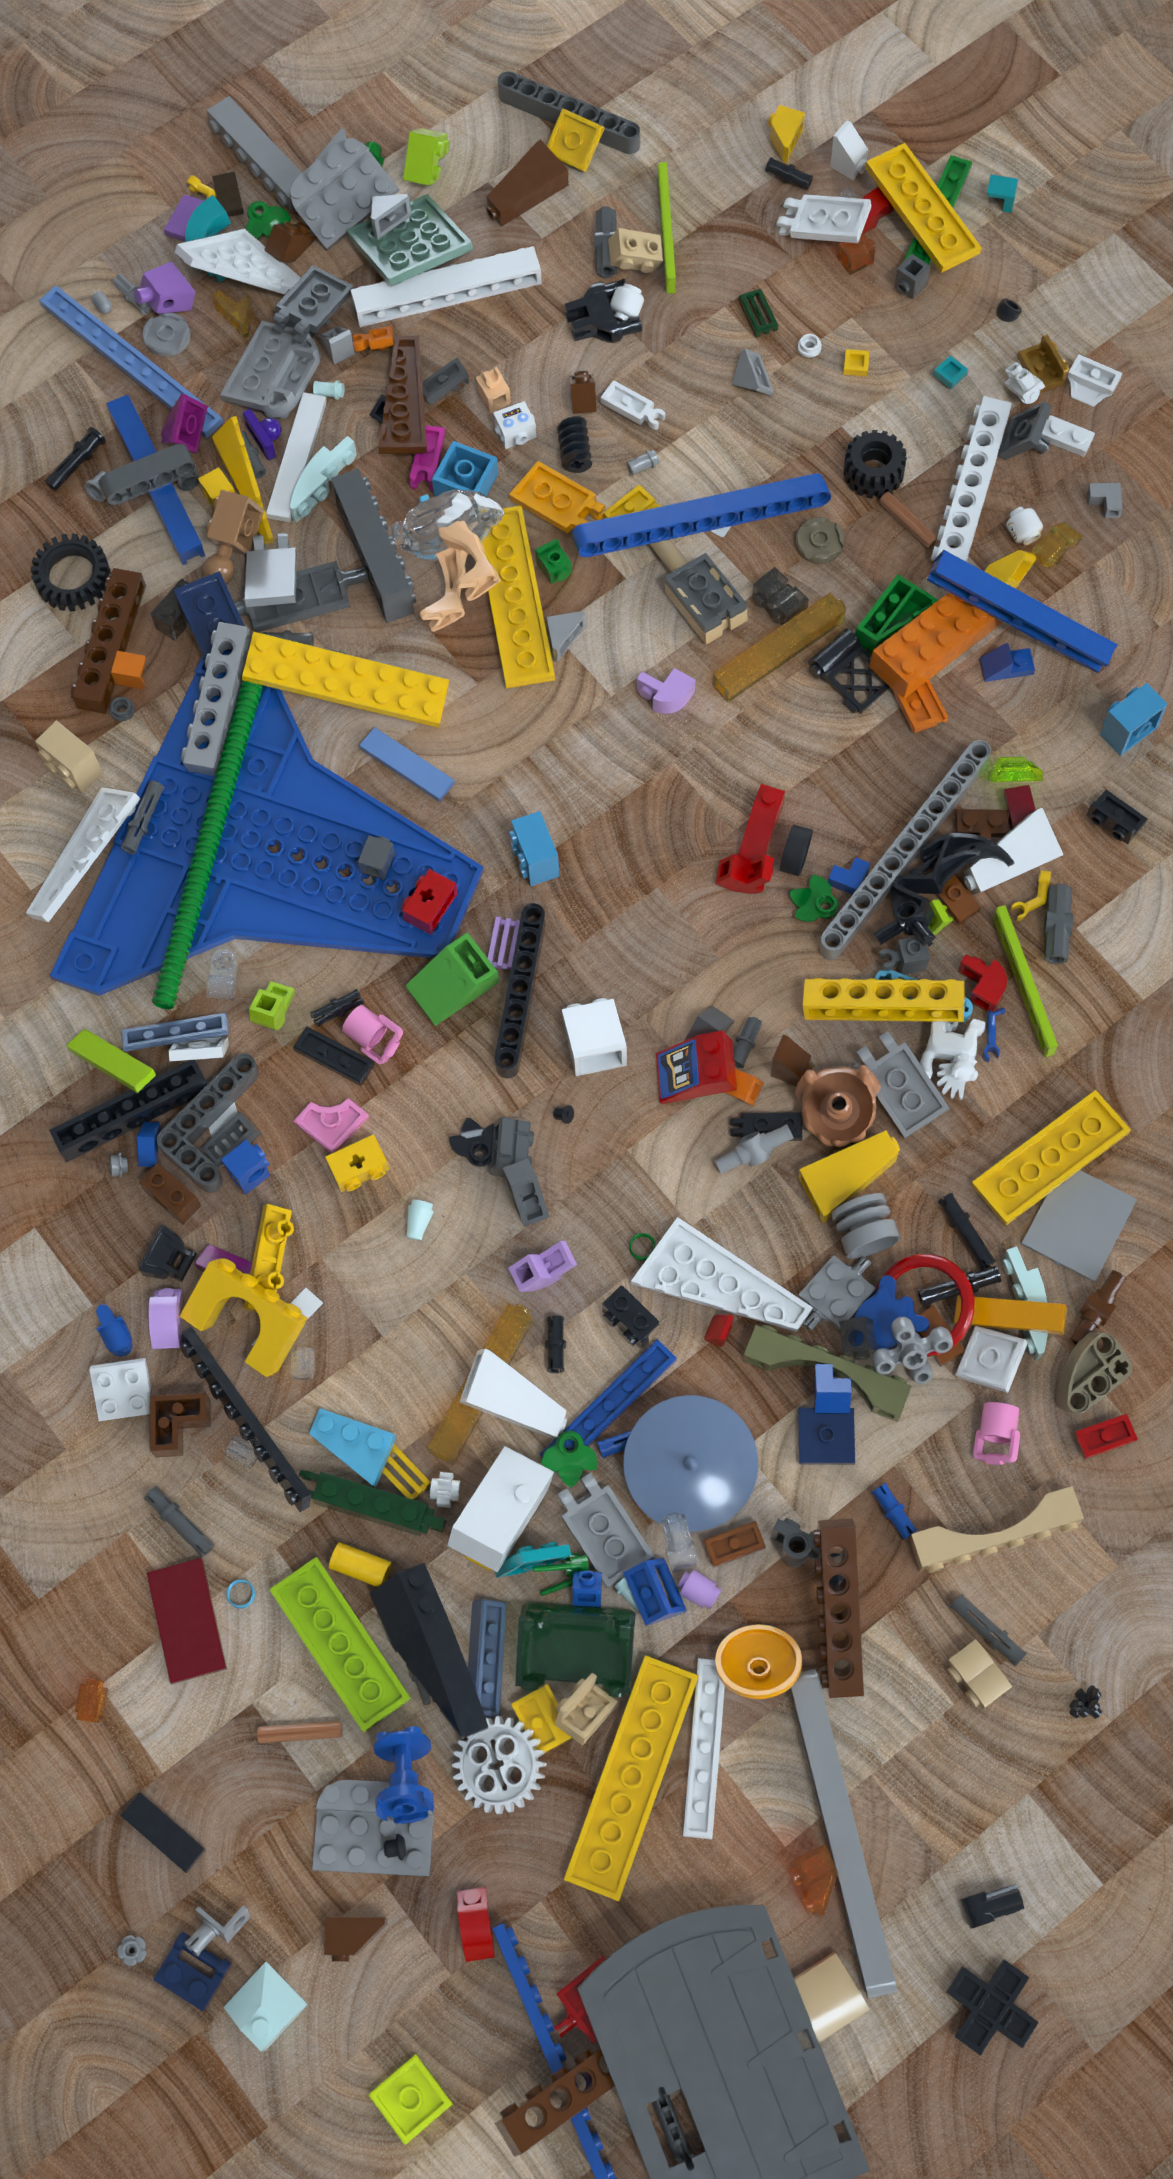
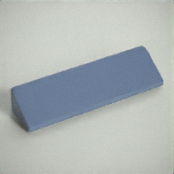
M220 1013L123 1029V1051L228 1035L229 1021L227 1014Z
M480 1599L472 1603L468 1670L485 1718H496V1716H500L507 1602Z

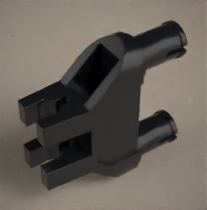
M625 279L604 284L601 281L592 284L583 298L565 303L567 311L565 316L567 322L572 323L574 341L594 337L605 342L615 343L621 341L625 335L642 332L639 316L619 322L615 319L608 298L613 297L617 287L624 286Z

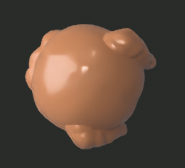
M864 1065L860 1066L858 1071L849 1067L826 1068L818 1073L810 1069L807 1070L798 1081L795 1090L796 1097L802 1103L805 1128L827 1146L844 1147L850 1142L859 1143L863 1141L866 1131L872 1125L876 1116V1095L880 1091L881 1085L875 1074Z

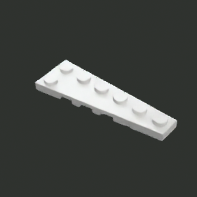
M101 787L26 912L28 916L45 922L51 920L125 819L134 813L136 805L141 799L134 792Z

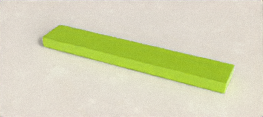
M659 162L658 191L665 285L667 294L676 292V275L667 162Z
M1006 905L997 907L993 916L994 924L1043 1055L1045 1057L1052 1056L1058 1047L1056 1038Z

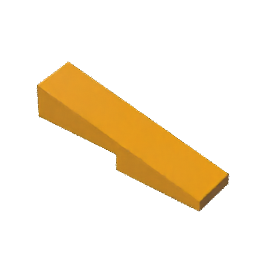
M957 1295L954 1323H957L961 1312V1298L959 1295ZM974 1297L975 1307L971 1322L972 1326L1064 1335L1067 1313L1065 1304Z

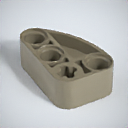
M1090 1332L1071 1351L1064 1364L1058 1383L1057 1404L1061 1410L1082 1414L1131 1375L1133 1370L1131 1360L1114 1336L1105 1332ZM1099 1338L1103 1341V1347L1100 1351H1098L1096 1346ZM1094 1377H1096L1098 1381V1385L1095 1390H1093L1091 1387V1382ZM1073 1394H1075L1077 1397V1402L1074 1407H1072L1070 1404V1399Z

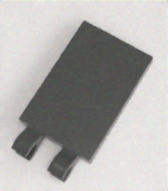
M312 265L276 304V314L273 317V321L276 324L272 327V330L281 334L290 320L296 323L293 328L296 335L292 340L302 344L309 331L316 334L349 298L353 285Z

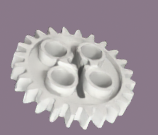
M496 1716L495 1723H493L491 1718H486L488 1729L468 1736L467 1741H458L463 1750L454 1752V1755L460 1758V1762L452 1764V1767L460 1769V1773L456 1774L453 1778L463 1781L458 1787V1791L468 1790L465 1796L466 1801L476 1798L474 1802L475 1808H480L484 1804V1812L490 1813L493 1807H495L496 1814H502L505 1806L508 1812H514V1803L519 1808L525 1807L523 1798L528 1800L534 1799L530 1790L541 1789L536 1783V1779L545 1778V1775L538 1771L539 1768L547 1766V1763L539 1761L538 1757L545 1754V1751L536 1750L535 1747L541 1741L540 1739H530L534 1732L532 1729L523 1732L525 1723L518 1722L514 1727V1718H507L505 1724L500 1716ZM510 1738L514 1742V1751L508 1755L504 1750V1743ZM492 1739L496 1741L495 1748L492 1746ZM483 1746L487 1751V1758L481 1763L477 1758V1752ZM499 1760H503L504 1766H501L500 1770L495 1769V1764L499 1763ZM516 1767L522 1772V1778L517 1784L511 1778L512 1770ZM489 1775L493 1777L495 1782L494 1788L490 1792L484 1786V1781ZM503 1781L507 1785L506 1791L503 1790Z

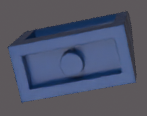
M665 1558L647 1560L623 1572L645 1626L687 1612ZM655 1569L658 1570V1573H659V1575H660V1577H661V1580H662V1582H663V1584H664V1587H665V1589H666V1591H667V1594H668V1596H669V1598H670V1601H671V1603H672V1605H673L672 1608H671V1606H670V1604H669V1601H668V1599H667V1597H666V1594H665V1592H664V1590H663V1587H662V1585H661V1582H660V1580H659V1578H658V1575H657Z

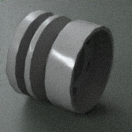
M873 1193L852 1199L837 1207L831 1213L833 1222L838 1223L836 1225L837 1232L848 1233L841 1239L847 1258L859 1259L862 1256L867 1257L895 1245L900 1240L901 1236L895 1221L885 1219L891 1210L888 1206H884L887 1202L884 1194Z

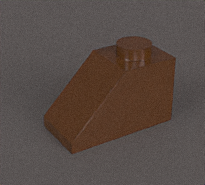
M783 1035L773 1056L770 1076L797 1086L804 1073L809 1069L813 1070V1066L810 1065L811 1055L788 1036Z
M326 1917L324 1955H332L333 1962H349L350 1955L357 1956L387 1926L388 1918Z

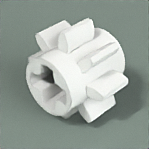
M440 1472L439 1479L432 1478L430 1499L437 1500V1507L451 1508V1501H459L461 1481L454 1480L453 1473Z

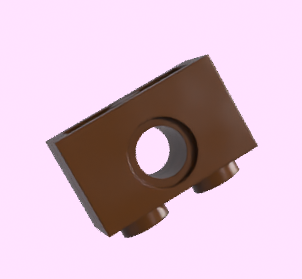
M159 1163L139 1181L143 1190L182 1225L201 1207L198 1198Z

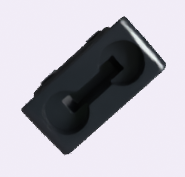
M161 1225L139 1265V1271L145 1277L167 1279L169 1276L183 1282L197 1253L186 1249L183 1240L176 1233ZM179 1256H182L183 1259L177 1270L174 1269L173 1266Z

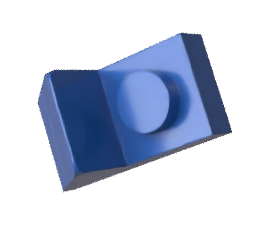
M1004 643L980 658L985 682L1034 675L1035 672L1030 648L1010 651L1009 644Z

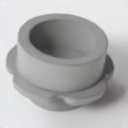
M120 1152L117 1155H110L111 1177L119 1176V1178H122L123 1173L128 1172L127 1157H121Z
M133 1935L123 1938L122 1944L118 1946L117 1950L118 1957L127 1966H134L137 1962H142L147 1953L145 1941L141 1937H134ZM133 1947L135 1949L134 1953H130V1948Z

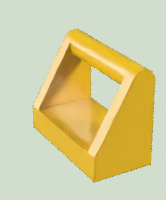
M1018 550L989 564L984 572L1016 589L1036 561V556L1032 553Z

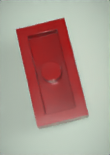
M1128 1414L1092 1425L1074 1433L1084 1460L1138 1440Z

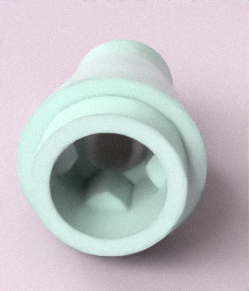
M412 1199L411 1205H408L407 1238L422 1241L423 1234L434 1213L432 1211L433 1204Z

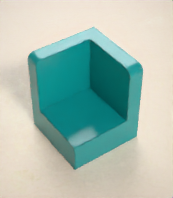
M990 175L987 196L1005 199L1002 212L1012 213L1018 179Z

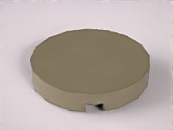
M816 517L805 521L797 531L795 539L796 549L800 556L815 564H826L835 560L841 554L845 542L844 532L840 525L836 522L834 524L824 517Z

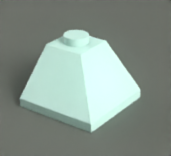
M265 1962L223 2008L247 2038L260 2051H266L308 2004Z

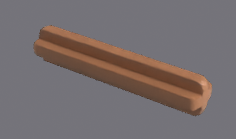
M886 492L881 496L880 504L928 548L935 544L937 536L890 492Z
M339 1721L264 1726L257 1728V1741L259 1743L340 1738L342 1737L343 1728L342 1723Z

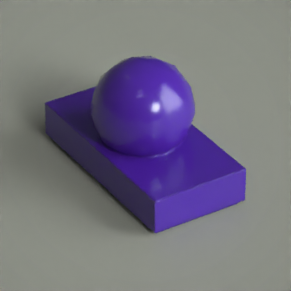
M251 408L244 411L243 418L246 428L266 459L270 461L276 458L272 441L280 437L282 430L280 423L275 418L270 417L259 422Z

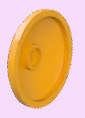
M749 1625L733 1631L720 1643L715 1658L716 1671L721 1682L732 1692L746 1698L766 1699L780 1695L794 1685L801 1673L802 1655L796 1641L783 1630L768 1625Z

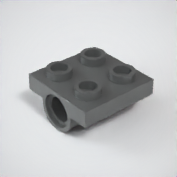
M778 1518L773 1528L771 1539L782 1544L780 1556L784 1564L792 1568H798L804 1565L808 1558L815 1561V1558H820L819 1547H814L812 1531L808 1534L800 1530V1525L788 1518H785L783 1521ZM798 1545L803 1552L794 1553L790 1550L789 1546Z

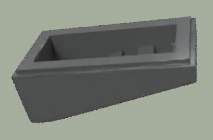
M239 1112L201 1149L219 1168L223 1165L221 1161L223 1157L246 1139L249 1143H252L262 1133L245 1114ZM242 1125L247 1130L245 1134L239 1129ZM234 1132L239 1137V1139L235 1141L234 1138L230 1135L231 1133ZM226 1139L231 1147L228 1149L222 1140ZM217 1145L223 1152L221 1156L213 1149L214 1146Z

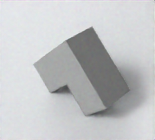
M1090 483L1087 490L1088 505H1104L1105 518H1120L1123 510L1120 483Z

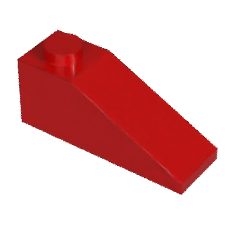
M764 784L760 785L738 856L752 861L767 853L784 805V790Z

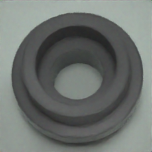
M117 697L112 701L109 711L113 719L123 722L132 718L135 713V707L130 699ZM120 709H126L124 712H119Z

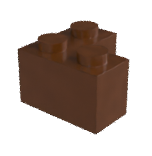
M206 1393L150 1396V1452L156 1458L183 1456V1429L211 1427L210 1398Z

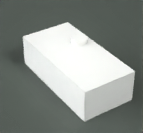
M504 1446L452 1527L447 1546L498 1572L548 1492L554 1472Z

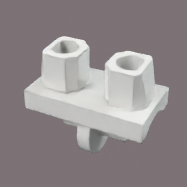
M1017 362L1005 370L1009 378L1004 382L1006 387L1019 396L1023 403L1031 404L1038 399L1039 390L1045 387L1039 378L1027 369H1022L1021 365Z

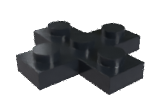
M1004 1959L999 1964L988 1984L964 1967H961L945 1992L970 2010L954 2037L979 2056L982 2055L996 2031L1020 2048H1023L1039 2023L1014 2004L1029 1977Z

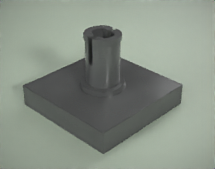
M1044 401L1013 415L998 455L1003 460H1007L1032 448L1036 449L1040 454L1045 453L1051 442L1041 434L1052 406Z

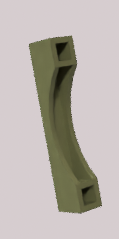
M755 1325L743 1356V1362L766 1371L791 1366L815 1368V1364H833V1375L839 1378H851V1386L865 1400L871 1412L896 1422L899 1421L912 1387L907 1384L905 1379L892 1375L890 1378L878 1373L870 1365L862 1367L855 1364L854 1359L845 1355L834 1356L829 1354V1350L822 1346L814 1345L811 1347L804 1344L803 1340L797 1336H783L778 1334V1331L771 1326L762 1325L760 1327Z

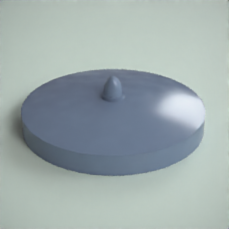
M694 1395L678 1396L656 1404L636 1422L625 1445L623 1456L624 1476L633 1499L650 1518L674 1530L703 1531L725 1523L735 1516L746 1504L757 1480L758 1453L749 1428L731 1408L708 1397Z

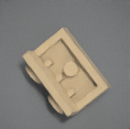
M593 1673L586 1680L582 1678L574 1687V1694L569 1699L567 1697L563 1698L556 1708L558 1716L555 1726L581 1745L590 1738L611 1714L618 1702L595 1685L597 1676Z

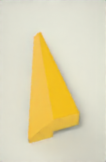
M230 417L212 436L215 451L237 493L249 497L264 509L237 417ZM264 510L258 533L259 535H264V544L266 545L273 543L274 538Z

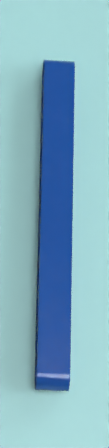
M817 473L583 523L572 530L571 536L581 557H592L821 507L830 501L831 493L823 476Z

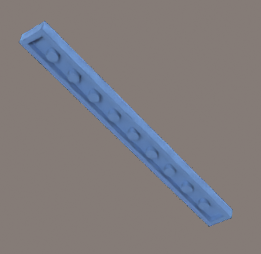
M58 286L53 287L39 300L44 309L170 410H172L181 394H186L203 403ZM209 407L207 408L202 435L206 439L223 424L222 417Z

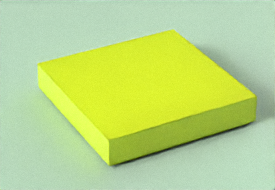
M417 2054L368 2094L404 2145L453 2105Z

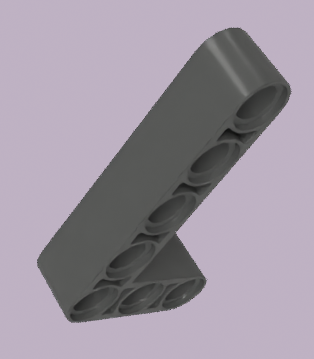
M247 1053L234 1057L157 1136V1144L164 1156L197 1186L208 1193L219 1190L223 1179L216 1165L193 1144L259 1077L256 1061L252 1055ZM245 1065L252 1066L248 1072H240L241 1067ZM225 1084H233L229 1091L221 1090ZM206 1103H214V1106L211 1109H203V1106ZM188 1121L196 1122L194 1127L190 1129L184 1128ZM169 1140H177L175 1146L171 1148L165 1147ZM190 1156L196 1157L192 1164H184L186 1158ZM206 1174H215L211 1181H203Z

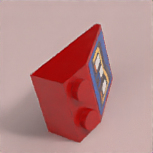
M723 1030L697 1035L656 1053L659 1099L661 1104L737 1090L733 1041Z

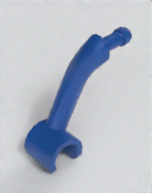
M1004 1007L994 1012L992 1010L988 1012V1043L982 1056L985 1062L990 1061L987 1052H993L996 1058L999 1057L1000 1049L996 1046L995 1016L1004 1014L1006 1012Z

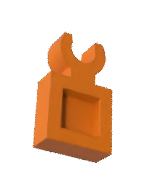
M392 325L369 330V334L353 335L355 352L365 350L368 347L371 350H385L390 346H394Z

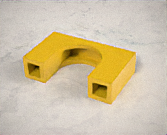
M220 1258L209 1262L179 1317L199 1331H204L214 1326L222 1309L231 1297H239L248 1301L256 1309L261 1327L259 1337L245 1363L265 1377L277 1373L308 1318L301 1313L302 1311L297 1306L287 1304L281 1300L277 1292L268 1288L265 1289L258 1284L255 1277L236 1269V1265L232 1261Z

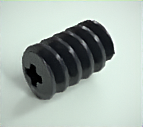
M580 416L568 417L557 426L562 467L572 473L585 472L592 466V461L590 460L591 453L589 452L590 444L588 443L589 436L587 435L588 428L586 427L587 420Z

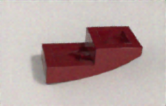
M1030 785L1004 789L1003 795L1009 813L1008 822L1012 830L1029 814L1036 811Z

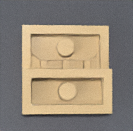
M835 1951L794 1977L819 2043L870 2010Z

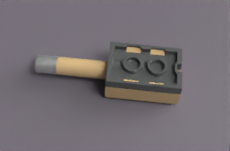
M671 540L649 544L671 571V573L664 576L666 595L706 645L722 636V630L727 627L733 630L748 621L747 603L707 553L688 562Z

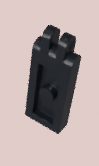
M802 1112L742 1113L740 1118L730 1119V1126L740 1127L730 1129V1136L743 1138L757 1131L760 1134H767L787 1124L794 1139L789 1141H802Z

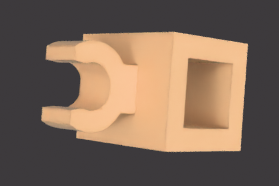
M497 367L475 377L477 393L489 413L511 404L510 389Z

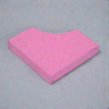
M349 1098L340 1105L333 1107H323L310 1102L294 1120V1124L332 1154L343 1147L369 1118V1115Z

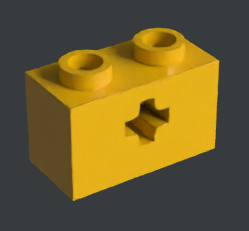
M374 1134L325 1157L341 1192L345 1190L353 1191L359 1188L362 1182L369 1179H379L386 1174V1171L390 1170ZM358 1162L362 1165L360 1169L355 1166Z

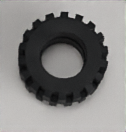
M872 430V433L864 431L862 436L856 435L853 442L850 441L846 449L843 473L847 484L850 483L852 491L858 490V495L863 496V494H866L867 498H873L876 495L877 498H881L886 492L892 494L893 489L897 490L904 478L907 457L901 440L896 441L897 437L895 435L889 436L887 431H882V433H878L877 430ZM870 460H877L884 463L886 466L881 468H872L867 466L864 462Z

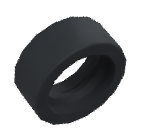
M795 824L792 825L782 855L780 871L800 876L813 834L812 829Z

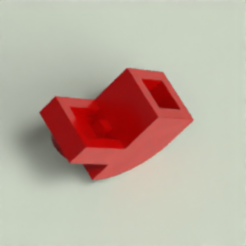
M732 854L719 860L715 884L734 892L747 894L761 893L764 890V884L770 882L773 876L774 858L765 854L749 861L736 854Z
M966 954L960 963L958 972L977 983V986L972 991L970 1001L987 1013L989 1010L994 1012L1002 1000L1006 989V972L995 959L987 967L980 958L971 957Z
M486 1887L457 1891L458 1920L465 1962L495 1958Z

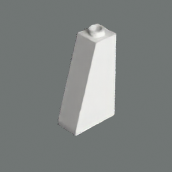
M1043 808L1029 814L996 843L1010 855L1015 864L1008 867L1004 862L995 858L977 860L964 871V882L968 890L976 895L1062 856V850Z
M481 1349L477 1351L459 1403L546 1437H558V1434H561L566 1426L567 1419L564 1418L566 1410L490 1350Z

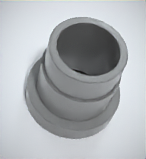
M104 471L99 472L92 480H88L84 484L86 493L98 502H103L106 499L99 484L100 477L106 473Z

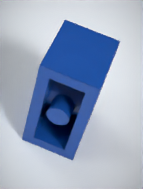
M247 1139L221 1159L228 1175L245 1195L270 1176L267 1168L270 1164L265 1158V1153L257 1144L252 1146Z

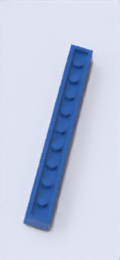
M504 1923L492 1929L553 2074L564 2067L562 2062L567 2060L560 2042L557 2044L553 2042L550 2033L555 2031L548 2013L544 2015L541 2013L538 2003L543 2000L536 1984L532 1986L529 1984L526 1975L531 1973L524 1955L521 1957L517 1955L514 1946L519 1944L513 1928L507 1929ZM575 2079V2085H576V2087L579 2089L578 2084H577L576 2079ZM586 2107L573 2116L571 2120L596 2179H616L610 2162L604 2163L599 2153L604 2147L597 2131L593 2133L590 2131L587 2121L592 2118Z

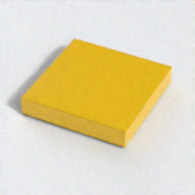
M562 108L547 147L561 162L586 173L605 128Z

